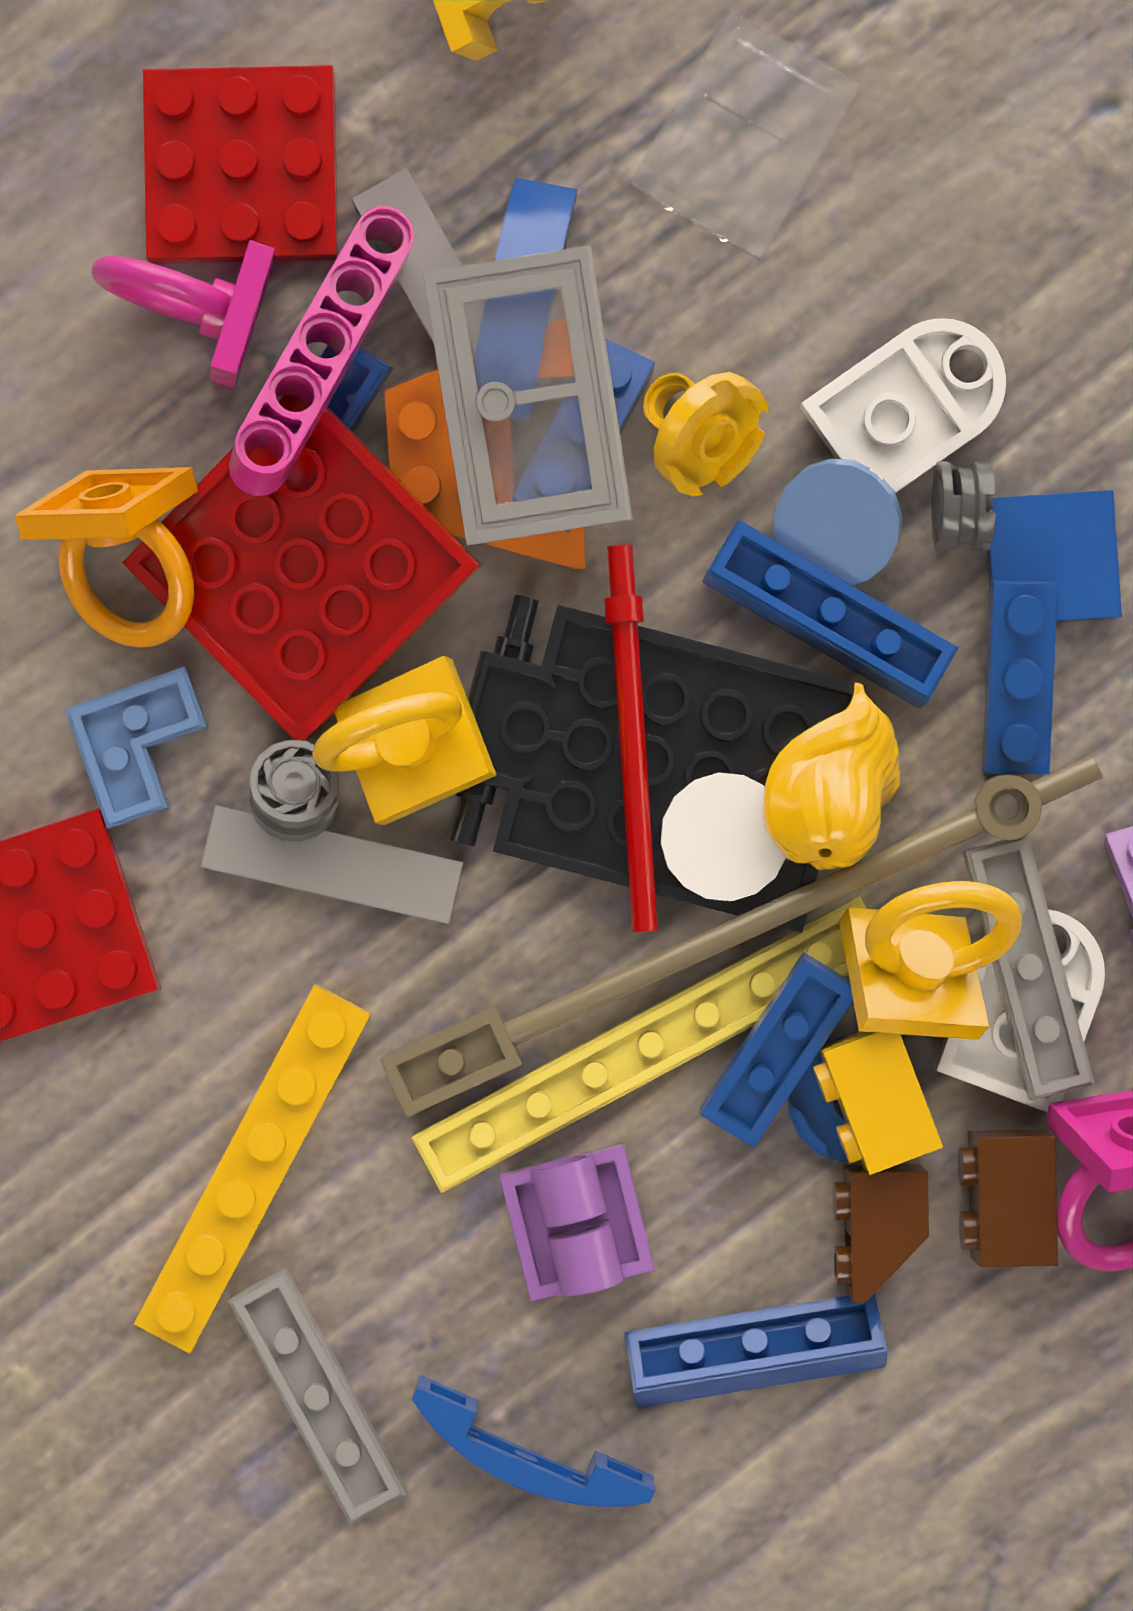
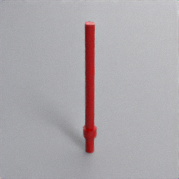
M633 545L607 546L610 597L604 598L606 625H612L632 932L657 931L638 623L644 622L643 597L636 595Z

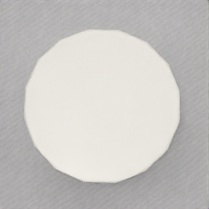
M716 773L692 781L674 796L662 819L660 844L668 869L683 887L706 899L734 901L758 893L776 878L786 856L772 841L764 825L763 795L765 786L745 775Z

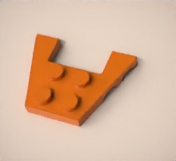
M566 318L548 324L539 379L575 377ZM436 369L384 390L389 470L454 536L466 539L439 372ZM483 417L496 504L510 503L516 491L512 419L495 422ZM584 527L571 529L570 533L567 531H557L483 543L566 567L586 569Z

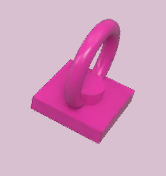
M249 240L236 284L216 278L213 286L163 266L122 256H104L93 263L92 277L106 291L156 313L201 325L199 334L218 340L210 365V383L235 391L272 272L275 248Z
M1133 1090L1049 1103L1046 1126L1081 1162L1080 1166L1066 1183L1058 1204L1057 1231L1063 1247L1074 1260L1090 1269L1098 1271H1123L1133 1268V1240L1121 1245L1104 1246L1091 1241L1083 1228L1085 1205L1099 1183L1109 1193L1133 1189Z

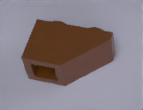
M898 1164L872 1175H869L862 1165H844V1182L833 1183L835 1221H845V1246L834 1247L836 1285H846V1293L852 1303H866L929 1237L928 1171L920 1164Z

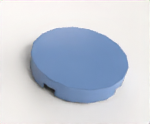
M828 459L807 466L786 485L774 510L773 533L776 541L847 583L856 585L868 581L888 564L901 539L902 511L893 488L884 478L881 480L877 474L870 471L869 467L854 460Z

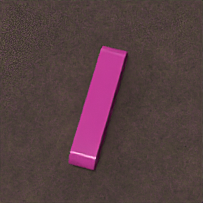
M378 206L366 211L358 220L238 430L229 462V470L235 485L245 493L254 496L269 495L283 485L400 278L412 247L414 231L408 217L399 210L389 206ZM370 240L384 241L392 247L394 252L390 254L376 252L367 242ZM341 291L355 292L364 299L366 304L361 306L347 304L340 299L337 293ZM313 342L327 344L334 349L337 356L327 359L317 357L310 352L307 345ZM290 394L297 396L304 401L308 409L302 412L285 410L276 398ZM252 448H264L274 454L278 463L262 467L250 461L245 452Z

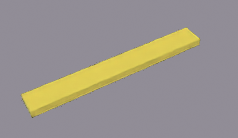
M857 896L805 924L802 933L792 931L413 1134L411 1138L440 1192L443 1193L753 1027L803 952L840 975L848 976L839 920L848 907L867 909L861 897Z

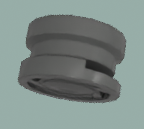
M990 461L971 462L969 468L956 469L953 463H936L931 499L932 534L936 551L955 550L957 544H969L971 550H990V543L987 542H993L996 512H992V496L996 495L993 466Z
M286 740L273 744L258 755L250 770V806L255 820L268 834L281 840L303 841L316 837L331 825L338 812L339 773L320 768L315 763L313 757L305 755L306 752L313 756L314 744L308 741Z

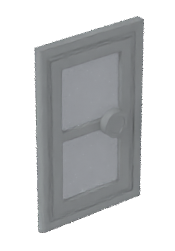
M591 245L422 272L467 546L632 520V508Z

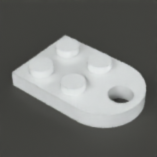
M931 319L915 324L803 401L799 408L835 459L854 460L869 467V470L877 474L881 480L884 478L896 494L935 467L937 462H942L975 439L992 423L1002 406L1005 396V368L995 345L977 328L954 319ZM964 349L971 350L981 358L984 370L982 377L978 381L965 383L953 376L949 361L954 352Z
M1048 910L1052 924L1058 926L1066 937V948L1061 955V960L1084 1042L1104 987L1105 967L1103 956L1095 938L1085 926L1064 913ZM990 963L977 970L989 1024L988 1029L979 1040L944 1037L933 1069L1048 1113L1049 1103L1062 1101L1065 1092L1033 1101L1028 1099L993 964Z

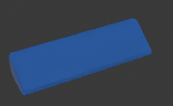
M739 519L736 521L702 580L704 584L917 708H921L929 701L959 648Z
M875 1293L866 1303H852L849 1296H842L624 1332L634 1397L638 1408L879 1369L887 1365V1347Z

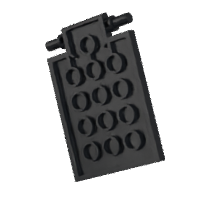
M515 595L504 637L497 636L493 653L480 651L468 696L469 704L497 776L456 793L455 796L461 797L450 840L475 847L486 804H493L497 787L507 789L509 791L493 852L629 887L612 625H606L604 616L557 605L542 666L532 664L530 660L534 645L529 644V639L539 601L526 596ZM638 626L656 895L739 916L816 881L818 869L810 863H795L786 857L776 878L758 893L734 901L706 899L683 887L668 869L660 844L662 819L674 796L696 779L716 773L745 775L765 786L770 767L780 751L791 740L809 728L847 709L852 701L856 682ZM862 684L865 692L867 685ZM807 913L778 927L802 933Z

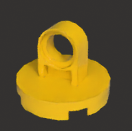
M731 372L710 375L696 384L679 373L665 374L650 385L643 403L645 416L659 429L653 448L656 469L662 478L678 492L693 497L703 495L700 487H704L712 481H715L721 487L725 486L749 465L765 436V432L758 427L761 411L769 413L768 402L761 390L746 378ZM686 391L673 404L664 418V408L668 399L678 392Z

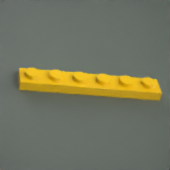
M317 984L313 986L134 1325L189 1354L193 1351L372 1013Z

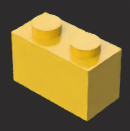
M861 1031L826 1044L820 1049L819 1054L823 1063L814 1066L813 1071L826 1103L834 1100L838 1101L846 1124L836 1127V1131L849 1164L860 1160L862 1167L869 1175L943 1148L900 1034Z

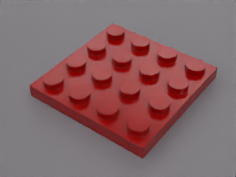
M291 394L284 395L278 401L285 410L291 412H302L308 409L303 400ZM328 406L287 479L277 491L269 495L254 496L245 493L237 487L230 476L229 470L232 448L197 484L198 492L177 505L161 521L182 547L192 571L194 602L184 627L294 740L308 741L334 715V712L346 700L350 699L482 566ZM252 448L245 452L248 459L256 465L265 467L278 463L274 454L267 449ZM142 541L124 559L122 564L165 607L168 599V583L164 569L154 552Z

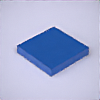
M1113 490L993 498L992 512H996L993 542H987L990 543V550H986L989 589L990 580L1054 581L1058 583L1056 622L1117 619L1122 617Z

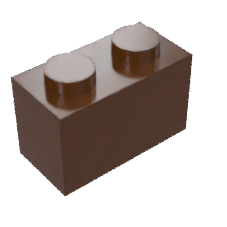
M1044 1129L968 1131V1147H959L958 1150L959 1182L961 1186H969L970 1210L961 1211L959 1216V1236L962 1250H970V1257L980 1267L1058 1266L1055 1136Z

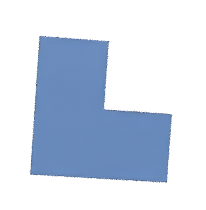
M184 666L65 709L107 829H113L170 808L149 748L208 728L187 667Z

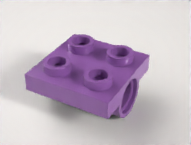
M623 1143L500 1174V1181L531 1302L560 1294L565 1297L589 1294L615 1286L623 1282L624 1278L655 1271Z

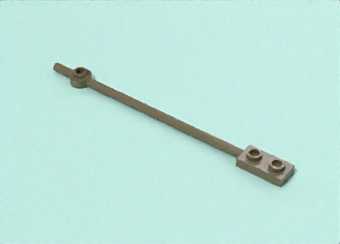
M1090 755L1031 783L1015 775L995 776L986 781L978 790L974 801V809L868 856L851 867H844L505 1022L498 1004L384 1055L381 1057L380 1062L407 1118L523 1065L524 1061L517 1048L518 1044L983 832L1003 840H1015L1026 836L1037 826L1043 805L1102 779L1101 770L1093 755ZM1005 794L1012 795L1018 804L1015 815L1008 819L1000 818L995 811L997 799Z

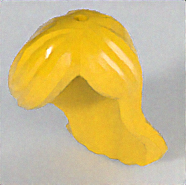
M855 683L852 701L847 709L809 728L791 740L780 751L770 767L765 782L763 819L772 841L788 860L795 863H810L818 870L851 867L860 861L877 840L881 826V808L891 801L900 788L899 752L893 726L888 716L866 695L862 684Z

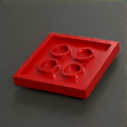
M333 65L143 69L146 259L149 263L243 262L249 240L275 248L273 261L337 259L335 72Z
M100 808L0 841V1042L162 989L110 829L106 827Z

